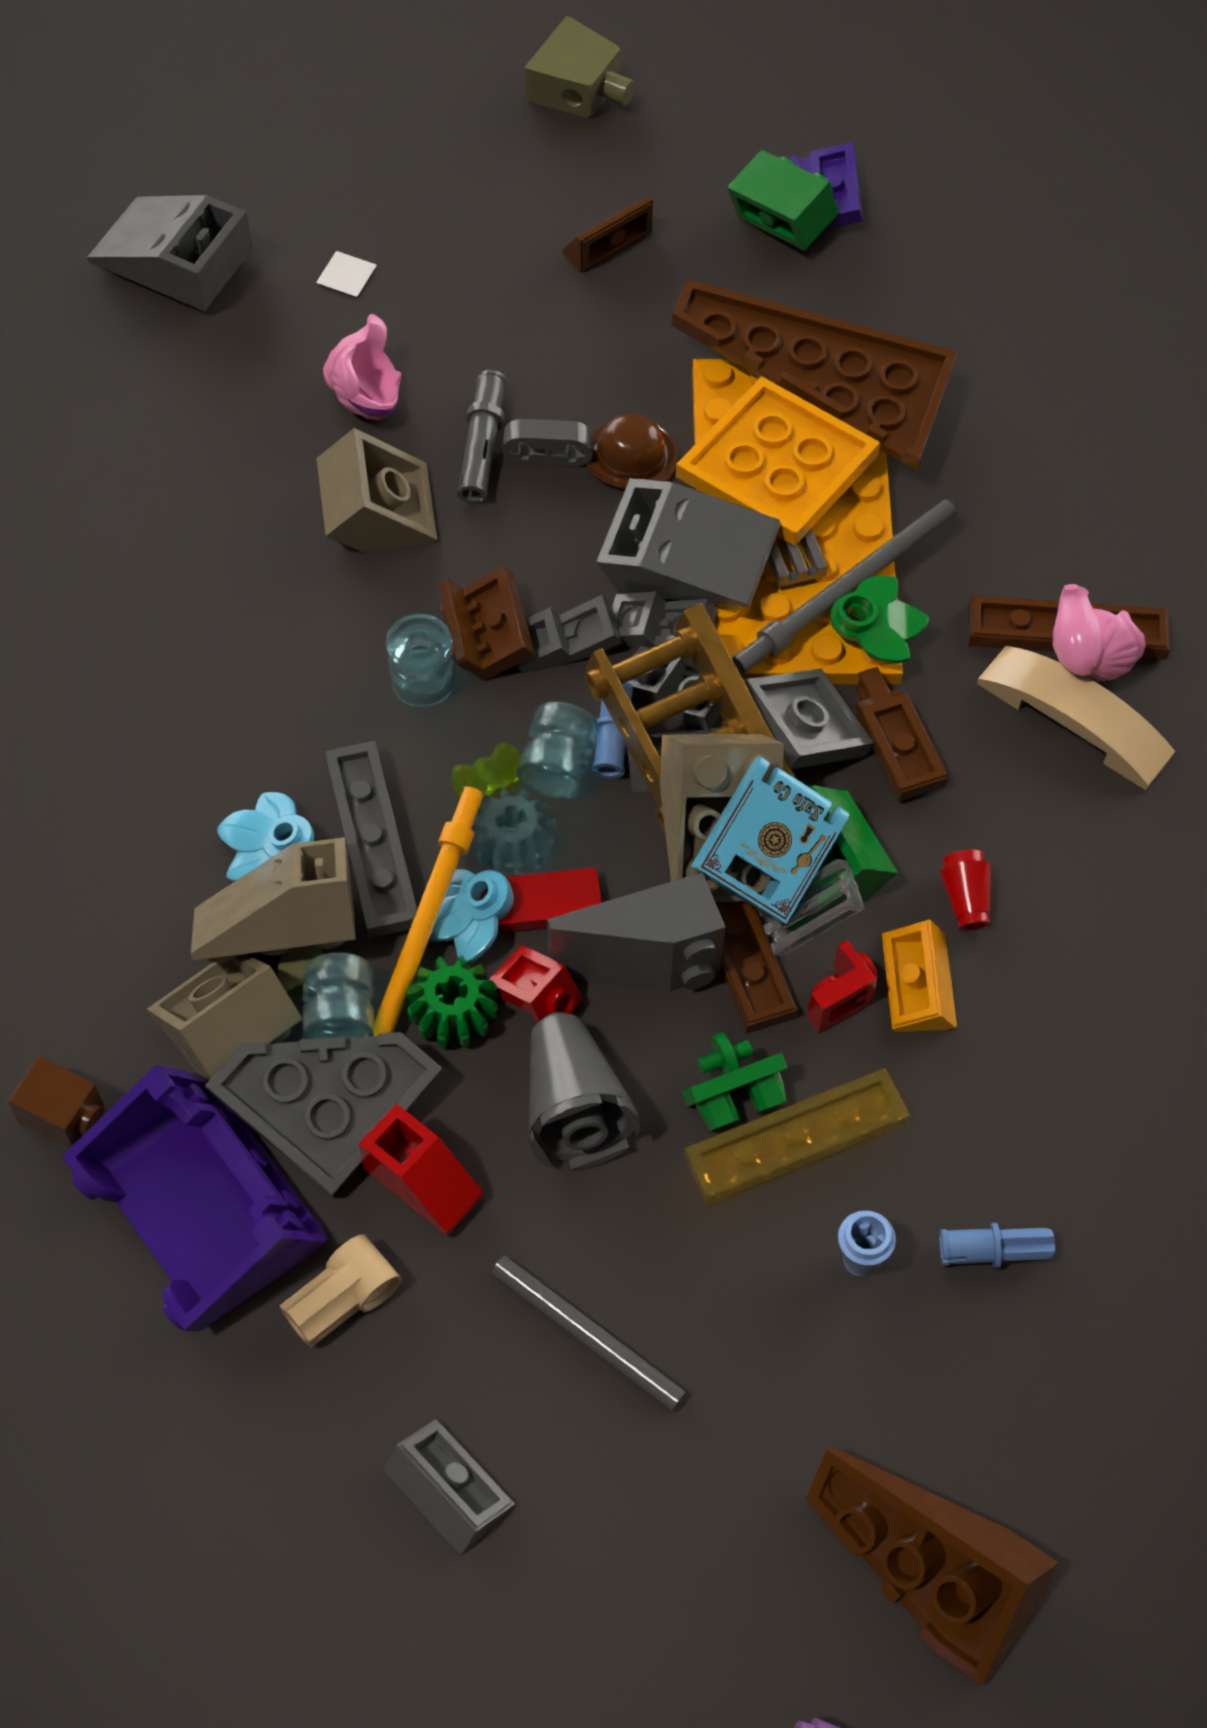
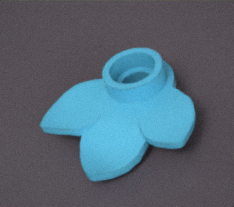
M278 792L262 793L257 801L256 810L233 812L217 828L218 835L222 841L231 849L237 851L226 875L228 880L232 882L249 873L291 844L314 841V831L310 823L304 817L297 815L295 803L288 796Z
M466 869L455 870L428 942L454 939L458 958L463 955L467 960V965L477 960L495 941L498 934V921L504 918L512 908L514 896L508 879L494 870H485L476 875Z

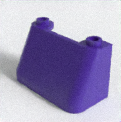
M155 1065L63 1154L62 1158L74 1173L71 1176L73 1184L85 1197L91 1200L100 1198L117 1203L170 1278L171 1282L162 1291L165 1301L162 1308L166 1317L181 1330L199 1332L310 1257L326 1242L327 1235L315 1215L247 1124L206 1089L205 1085L209 1082L207 1078L199 1074Z

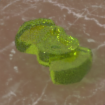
M500 742L497 744L491 757H480L473 766L455 765L451 774L452 790L459 798L464 787L476 788L483 792L484 796H489L496 788H505L510 782L520 781L524 772L523 756L513 745L507 742Z

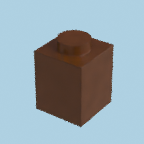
M38 1056L8 1100L18 1123L69 1149L104 1114V1104L96 1084Z

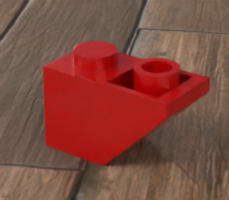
M397 1103L358 1143L363 1169L446 1237L484 1197L482 1189L442 1140Z

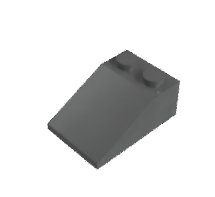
M701 872L547 919L548 957L564 964L573 980L663 991H673L682 987L697 989L709 984L715 977L720 976L726 927L704 874Z

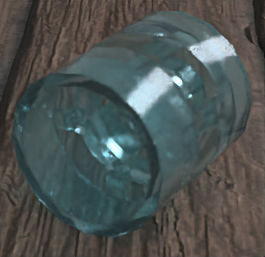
M417 613L405 616L395 622L388 631L386 638L390 683L394 694L402 702L411 706L428 707L437 705L448 697L454 688L455 682L453 644L449 628L442 620L427 614Z
M564 702L541 704L535 710L528 733L532 740L524 746L517 768V777L521 783L531 791L547 797L571 798L576 796L582 789L588 769L587 759L592 755L599 732V724L595 717L573 704Z
M329 953L320 955L306 964L303 969V1002L305 1003L303 1006V1039L374 1036V1009L370 1003L373 997V969L369 962L359 956L348 953Z

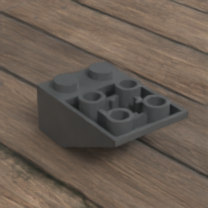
M209 195L136 197L88 255L87 259L92 264L205 312L253 250L247 211Z
M630 478L596 562L621 594L657 591L664 599L681 601L708 599L712 604L750 608L781 522L777 518L674 482Z

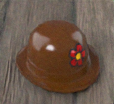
M622 414L609 420L593 432V455L586 466L590 473L603 483L620 489H626L630 478L667 482L674 475L679 451L671 435L650 418L640 414Z

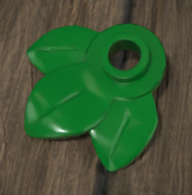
M872 576L861 581L856 592L848 593L838 599L830 613V622L836 633L845 639L857 641L868 656L886 663H903L909 660L910 651L906 642L916 638L928 625L930 618L917 608L896 599L898 581L894 576ZM848 617H856V618H858L861 622H859V621H854V620H852V619H850V618H848Z

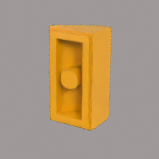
M930 919L882 933L892 1030L895 1032L942 1031L957 1028L945 933Z

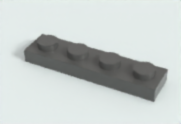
M370 741L325 751L368 938L410 930L417 912V906L376 742Z

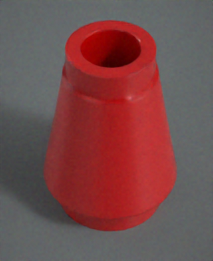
M961 850L944 856L942 859L944 868L939 871L955 918L958 921L959 930L976 931L990 926L991 863L985 861L984 852L981 850Z

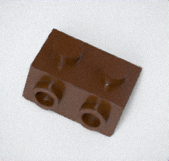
M501 566L464 588L449 578L439 583L443 600L440 604V609L445 621L449 625L452 637L450 651L459 667L468 669L487 681L535 654L515 575L508 568Z

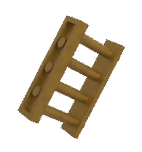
M702 603L683 611L675 625L674 638L613 666L610 664L603 648L592 653L585 667L587 672H585L584 676L587 687L597 701L603 700L659 807L656 809V817L664 833L665 826L660 792L661 756L658 755L645 729L707 701L710 704H716L724 719L721 728L708 734H762L774 739ZM682 656L686 659H692L700 674L697 683L635 711L621 684ZM783 758V771L794 777L788 763Z

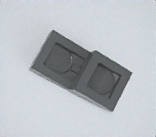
M657 591L616 594L612 606L622 640L620 645L639 648L640 646L652 648L674 638L675 625L684 610L702 603L712 623H714L718 609L708 599L666 601Z
M602 594L561 615L549 607L526 618L535 654L519 662L517 667L521 672L552 668L590 657L598 649L603 648L606 651L622 644L611 602Z

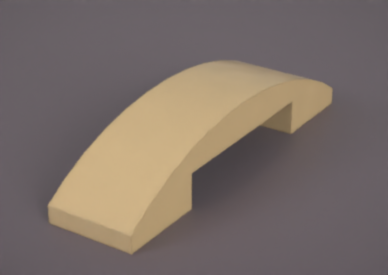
M1005 646L978 678L977 684L1017 710L1026 702L1106 752L1104 765L1146 791L1174 756L1175 750L1165 738L1127 703L1087 676L1071 673L1060 662L1021 648Z

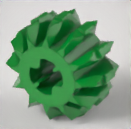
M461 955L456 960L454 966H447L446 961L439 956L436 960V971L420 966L417 972L419 983L409 984L407 989L408 1001L411 1002L407 1012L409 1020L412 1023L419 1024L418 1031L423 1040L437 1034L438 1045L444 1050L450 1043L451 1038H458L459 1043L464 1048H467L470 1044V1032L482 1037L486 1036L489 1031L487 1021L496 1019L498 1004L494 1001L497 997L496 983L492 980H486V969L482 964L467 970V960ZM452 999H455L454 1004L450 1005Z

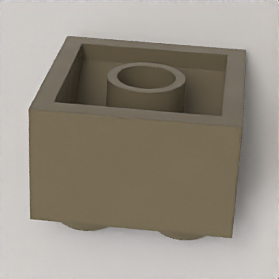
M353 428L316 458L326 537L360 552L431 545L437 541L426 462L356 428Z
M247 954L237 955L235 958L225 962H212L146 1009L151 1018L194 1070L208 1080H211L242 1044L266 1042V1044L281 1043L291 1033L290 1028L303 1019L272 968Z

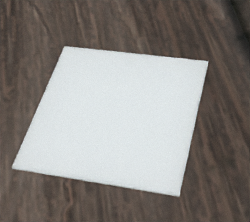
M336 251L316 283L357 297L377 265Z

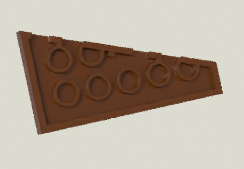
M689 279L686 280L672 313V326L759 378L761 376L879 441L882 451L918 471L956 363L957 351Z

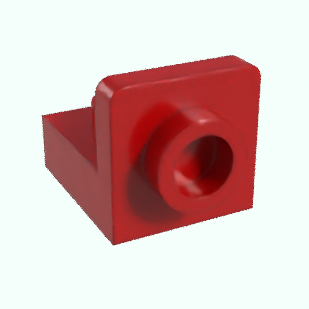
M848 940L837 945L834 969L838 974L830 975L821 980L813 988L810 995L807 1018L819 1034L873 1003L878 978L876 968L870 958L864 952L857 953Z
M522 944L489 979L496 983L497 997L531 1013L536 1024L551 1013L563 1012L572 1014L583 1000L578 987L564 964Z

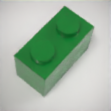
M763 150L752 159L727 187L738 218L804 251L839 213L833 195V186L826 177L819 173H809L797 167L788 158L783 156L778 158Z

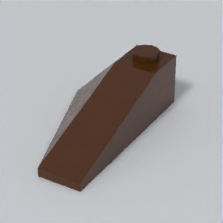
M833 1446L826 1449L806 1497L807 1501L851 1554L862 1555L882 1579L884 1584L880 1589L890 1601L895 1603L899 1600L922 1627L918 1634L929 1648L981 1685L988 1682L1037 1612L1059 1562L1009 1529Z

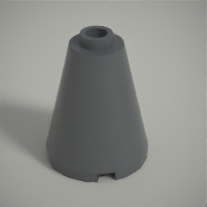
M563 1012L551 1013L545 1016L534 1026L531 1032L529 1143L534 1157L544 1165L553 1168V1160L568 1161L570 1169H584L603 1164L621 1155L629 1148L627 1138L633 1131L638 1136L641 1129L636 1107L583 1021L575 1015Z

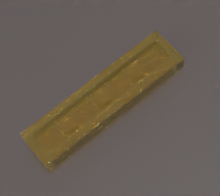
M883 1068L689 1146L684 1150V1158L708 1205L904 1125L908 1122L910 1114L886 1068Z

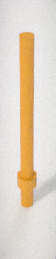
M464 787L452 821L444 824L438 840V845L441 847L369 1037L378 1036V1034L394 1033L407 998V989L409 984L413 983L461 855L468 853L475 835L471 828L484 796L483 792L476 788Z

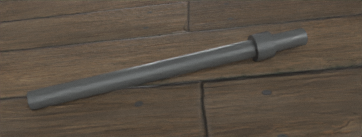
M947 499L942 500L782 621L773 620L758 631L757 639L732 657L738 672L745 674L768 655L775 657L792 644V637L830 610L838 599L854 592L861 581L878 574L955 516L956 508L953 503Z

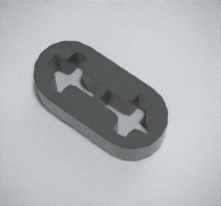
M516 419L505 426L502 452L508 460L517 464L563 467L582 466L587 464L592 458L594 433L589 426L576 421Z

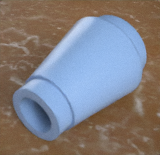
M858 1211L849 1215L842 1222L838 1232V1241L846 1269L855 1276H867L891 1255L895 1247L896 1236L891 1223L884 1216L873 1211Z

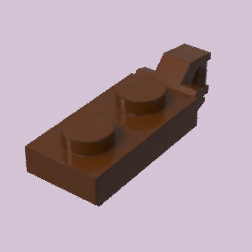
M878 666L859 672L858 684L855 685L860 701L856 702L855 705L858 719L874 742L872 748L898 801L945 787L948 780L947 772L908 694H901L898 689L890 691Z

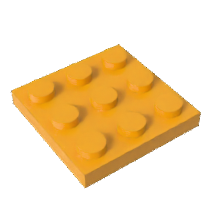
M761 376L676 464V477L705 494L779 519L781 525L777 536L796 546L879 456L880 442Z

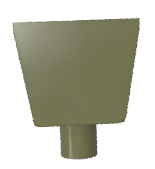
M569 16L562 20L524 67L526 101L585 118L594 116L606 99L626 106L630 102L635 90V81L621 75V50L619 46Z

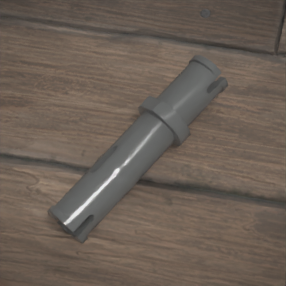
M491 369L484 370L481 375L477 376L474 402L468 407L466 414L469 430L457 496L460 500L469 504H479L483 499L487 498L497 430L501 429L504 423V412L501 407L507 378L501 372Z

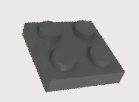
M822 669L750 678L744 682L774 739L784 743V758L790 769L865 757L874 744Z

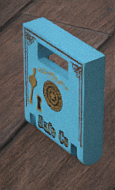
M758 756L748 768L690 867L699 873L703 872L705 877L774 920L787 924L848 820L849 812L841 807H836L827 821H824L823 819L832 804L830 800L778 767L774 768L767 782L764 783L761 780L770 762ZM736 855L776 881H769L764 892L760 895L725 872Z

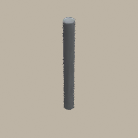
M506 1255L501 1257L495 1264L491 1274L670 1410L675 1411L687 1394L686 1391Z

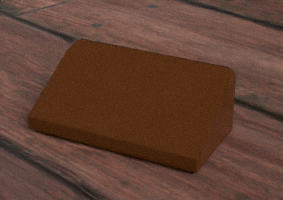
M647 196L577 236L563 249V255L581 273L652 232L653 199Z

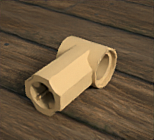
M362 1234L351 1238L339 1247L329 1258L326 1270L284 1301L279 1307L298 1336L312 1348L357 1311L367 1312L382 1304L398 1288L402 1278L367 1236Z

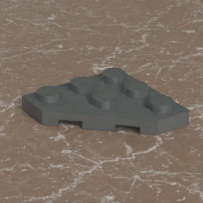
M401 1032L358 1038H345L343 1036L302 1039L299 1042L266 1044V1042L246 1043L239 1047L205 1087L220 1102L333 1197L362 1164L358 1143L396 1103L405 1111H408L442 1072V1067Z

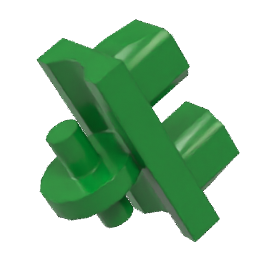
M719 1033L710 1038L712 1053L697 1058V1065L702 1074L719 1068L722 1075L681 1092L686 1107L695 1104L699 1116L707 1129L711 1131L740 1120L729 1091L738 1087L746 1086L756 1113L786 1102L784 1085L779 1072L788 1067L782 1053L739 1069L737 1061L753 1055L749 1041L745 1040L731 1046L725 1034Z

